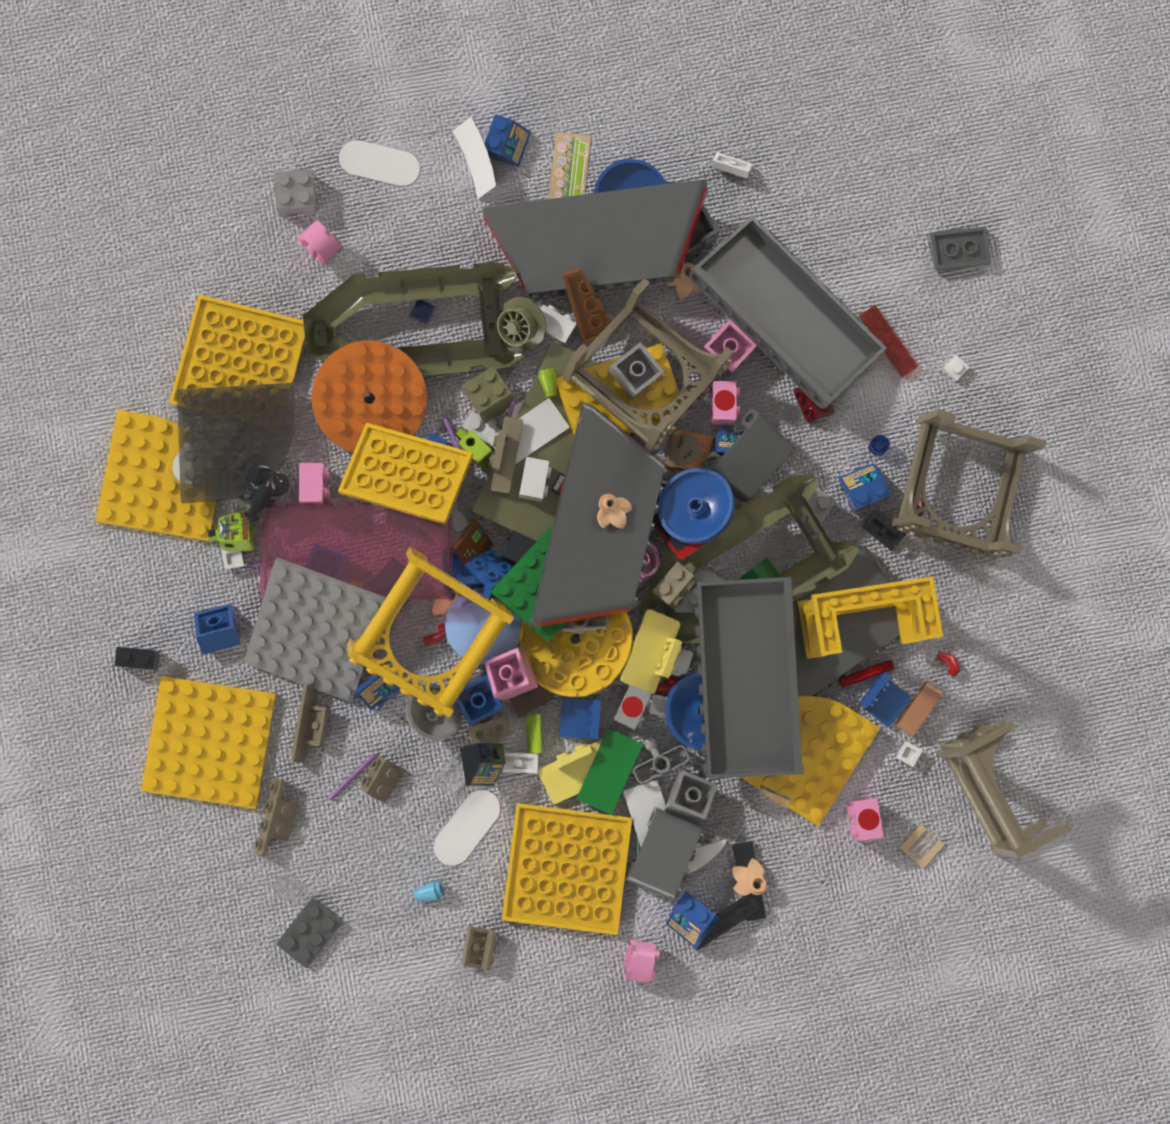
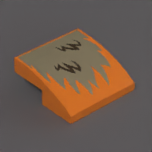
M675 429L666 466L682 470L703 468L701 463L710 455L714 437Z

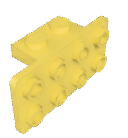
M646 610L628 661L622 672L621 682L628 685L631 684L650 694L655 693L660 678H669L673 673L676 657L681 652L682 641L675 639L680 627L679 621L656 611Z
M603 739L588 746H585L583 743L575 747V752L569 755L567 752L556 756L557 761L538 770V774L553 804H557L580 792Z

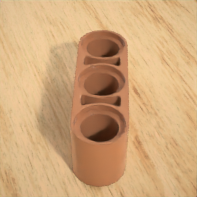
M927 680L898 719L895 726L912 737L936 705L943 691Z

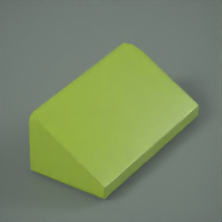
M527 715V752L529 754L541 753V715Z

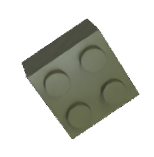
M494 366L461 386L484 424L505 412L513 400L515 405L517 404L511 391Z

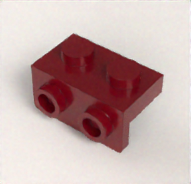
M799 387L793 390L808 424L835 412L831 403L826 408H820Z

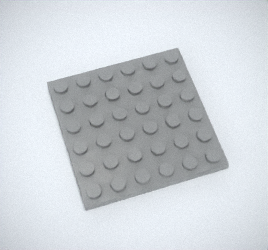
M277 557L271 571L244 663L303 685L314 686L316 690L352 703L356 695L354 691L358 688L365 666L362 664L358 666L349 660L347 643L351 638L355 641L360 638L386 597Z

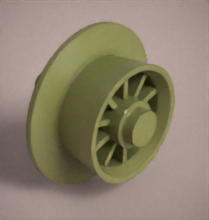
M516 297L507 301L502 307L497 320V330L505 343L511 346L523 345V349L528 350L538 346L544 339L546 320L542 310L535 302L528 298Z

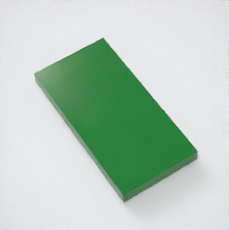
M607 728L576 799L612 815L643 743Z

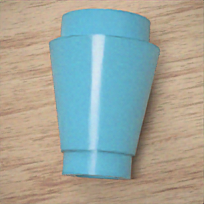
M433 881L414 890L416 901L439 900L440 897L444 896V890L440 881Z

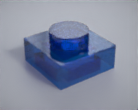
M419 299L416 301L410 317L428 324L435 306Z

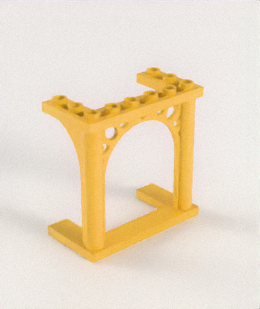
M410 546L406 552L409 561L408 565L364 633L356 641L352 638L349 640L347 652L352 663L358 666L360 664L367 667L366 671L370 674L382 676L384 678L383 681L388 685H397L401 688L400 691L409 697L411 695L418 698L417 702L425 707L429 705L434 708L433 711L441 717L446 715L450 718L454 711L452 706L506 623L511 624L514 617L510 609L494 598L488 600L429 563L427 556ZM424 572L491 612V615L460 662L451 670L435 676H421L403 668L395 659L389 643L391 625ZM381 637L384 638V644H376L377 641L380 643ZM378 649H385L387 651L386 657L382 659L374 658L373 653ZM389 660L393 663V666L389 667L388 664L383 663ZM406 672L408 676L403 677L402 674ZM444 678H449L450 680L446 682V684L448 685L445 688V684L442 680ZM419 681H424L426 683V690L423 689V686L421 684L420 686L418 685ZM432 681H437L440 684V692L434 688L430 691V683Z
M933 576L811 595L812 599L797 601L806 659L842 653L836 615L895 606L901 644L943 637Z

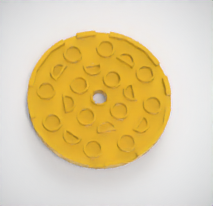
M628 613L609 615L610 625L608 630L597 629V631L579 634L581 641L577 644H572L571 642L572 636L578 634L576 632L565 633V631H560L548 643L522 621L519 633L520 649L528 652L536 682L543 688L566 697L589 696L607 688L623 672L633 646V629ZM579 620L576 624L582 625L585 621Z

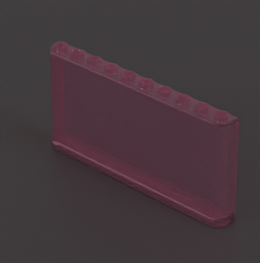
M361 502L360 505L342 503L341 506H334L333 503H323V506L307 503L304 506L285 504V507H278V505L274 504L271 508H265L262 515L259 600L263 601L277 557L383 597L388 596L408 565L409 561L406 552L410 546L427 556L429 563L452 576L453 509L447 524L444 525L383 506L372 505L369 502ZM424 572L407 600L451 599V588Z

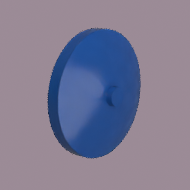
M624 159L611 164L601 173L595 184L594 193L666 184V181L662 174L651 164L637 159Z
M692 468L675 475L665 485L658 501V515L664 529L676 540L687 544H702L715 539L728 527L734 514L735 498L730 485L721 475L710 469Z
M698 672L681 678L671 688L666 698L664 713L670 732L679 742L690 748L702 750V743H706L705 735L701 734V724L705 723L704 716L700 715V704H704L703 696L699 695V684L703 683L702 676L699 677Z

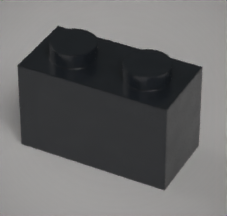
M116 647L114 666L158 671L160 651Z

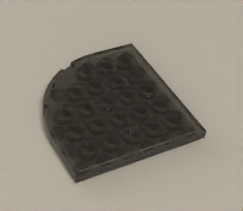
M293 383L177 390L180 496L182 504L226 501L243 497L247 487L252 491L254 490L246 476L248 470L253 465L262 464L271 468V471H262V474L268 473L269 475L259 480V483L269 481L275 476V470H280L290 452L295 432Z

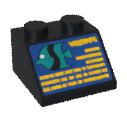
M475 743L460 748L466 787L494 786L506 763L503 744Z

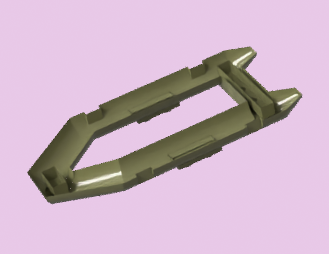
M497 262L473 264L474 268L460 269V265L379 272V277L365 278V274L352 275L303 315L306 353L324 362L336 350L349 343H353L337 336L335 328L365 304L479 294L483 329L482 340L398 347V349L406 353L416 363L422 376L471 371V368L484 367V370H488L493 366L495 369L507 368L524 357L523 345L511 346L505 343L497 330V320L500 315L498 292L516 281L515 269ZM492 305L494 309L490 312L487 311L486 307ZM494 324L496 328L489 330L488 326ZM321 331L324 332L323 338L317 336Z
M813 474L793 475L773 486V492L762 498L759 495L734 510L732 520L724 532L684 559L679 560L672 549L668 550L638 610L643 617L646 610L650 609L679 621L680 627L675 639L682 641V643H700V637L696 638V626H699V618H695V613L676 612L652 590L677 561L692 573L789 513L814 552L773 577H791L793 601L817 588L814 583L824 577L830 580L848 569L859 549L853 540L831 542L808 504L810 497L819 485ZM803 515L808 516V520L806 522H803L801 520V517ZM814 531L818 533V537L815 539L811 537Z

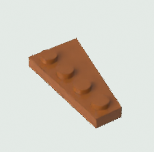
M579 267L562 273V277L583 344L594 341L612 320Z

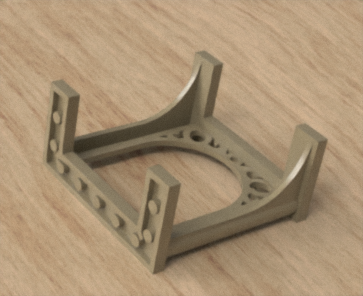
M644 278L632 291L626 307L588 347L582 344L569 359L562 379L567 383L572 380L640 437L646 443L645 448L651 452L654 448L659 449L664 443V439L677 428L675 424L678 421L682 423L688 416L686 412L690 408L693 410L699 404L700 400L698 399L702 395L705 397L712 389L710 386L713 381H720L728 369L727 367L732 362L730 357L733 352L727 347L721 354H711L698 349L685 340L642 304L650 282ZM630 317L665 345L677 357L683 372L681 391L676 399L665 407L643 410L630 406L583 368ZM689 364L692 369L688 370L686 365ZM690 374H697L701 377V380L692 382L688 379V376ZM687 386L696 387L691 388L690 392L686 390ZM666 411L670 413V415L667 414L665 417L663 415ZM641 415H646V416H647V417H646V423L644 422V419H645V418H641V417H640ZM652 415L659 416L660 423L654 426L652 424Z
M941 409L920 415L917 424H921L899 516L893 519L892 527L898 528L897 531L902 533L913 532L919 538L926 539L931 537L937 543H951V547L962 549V547H966L972 553H987L986 557L998 559V557L1005 558V556L1012 557L1013 554H1019L1021 546L1012 543L1009 533L1010 516L1025 454L1044 449L1047 441L1032 436L1012 440L955 423V413ZM938 430L1008 450L993 508L983 520L974 525L962 527L944 522L933 512L927 501L925 482ZM919 501H921L923 503V507L916 509L917 506H920ZM925 511L929 514V518L918 516L919 513ZM932 520L937 522L936 527L935 525L929 526ZM987 521H991L989 527L986 525ZM950 527L953 528V532L949 531ZM978 527H981L986 533L984 540L979 539L976 534ZM966 531H971L972 537L966 535Z
M1005 720L994 724L995 728H993L991 723L985 724L981 722L974 726V731L970 733L967 731L957 735V740H948L940 745L941 748L937 752L940 757L945 758L992 844L989 846L992 853L1019 859L1072 829L1068 822H1061L1030 840L1027 839V837L1048 826L1044 819H1038L1021 828L996 782L993 771V759L996 748L1002 738L1015 729L1012 721L1005 722Z

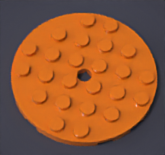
M356 341L336 350L319 368L312 387V408L319 427L333 443L354 453L366 423L414 436L426 412V384L416 363L400 349L381 341ZM372 393L375 396V401L370 404L364 400V395Z

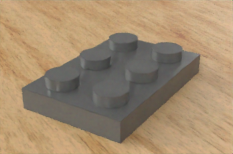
M986 226L932 232L929 234L934 271L991 264Z
M312 897L276 945L303 967L307 968L340 927L343 920Z

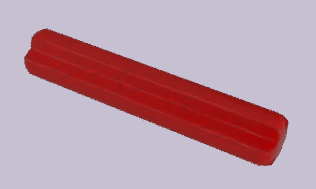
M888 660L839 678L840 686L845 688L894 669V664L892 660Z

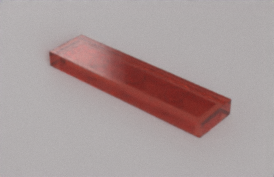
M876 305L859 315L870 332L883 342L887 348L884 353L901 378L918 367Z

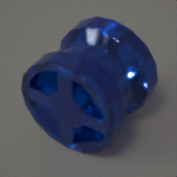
M877 435L869 442V450L876 456L883 455L890 446L888 438L883 435Z

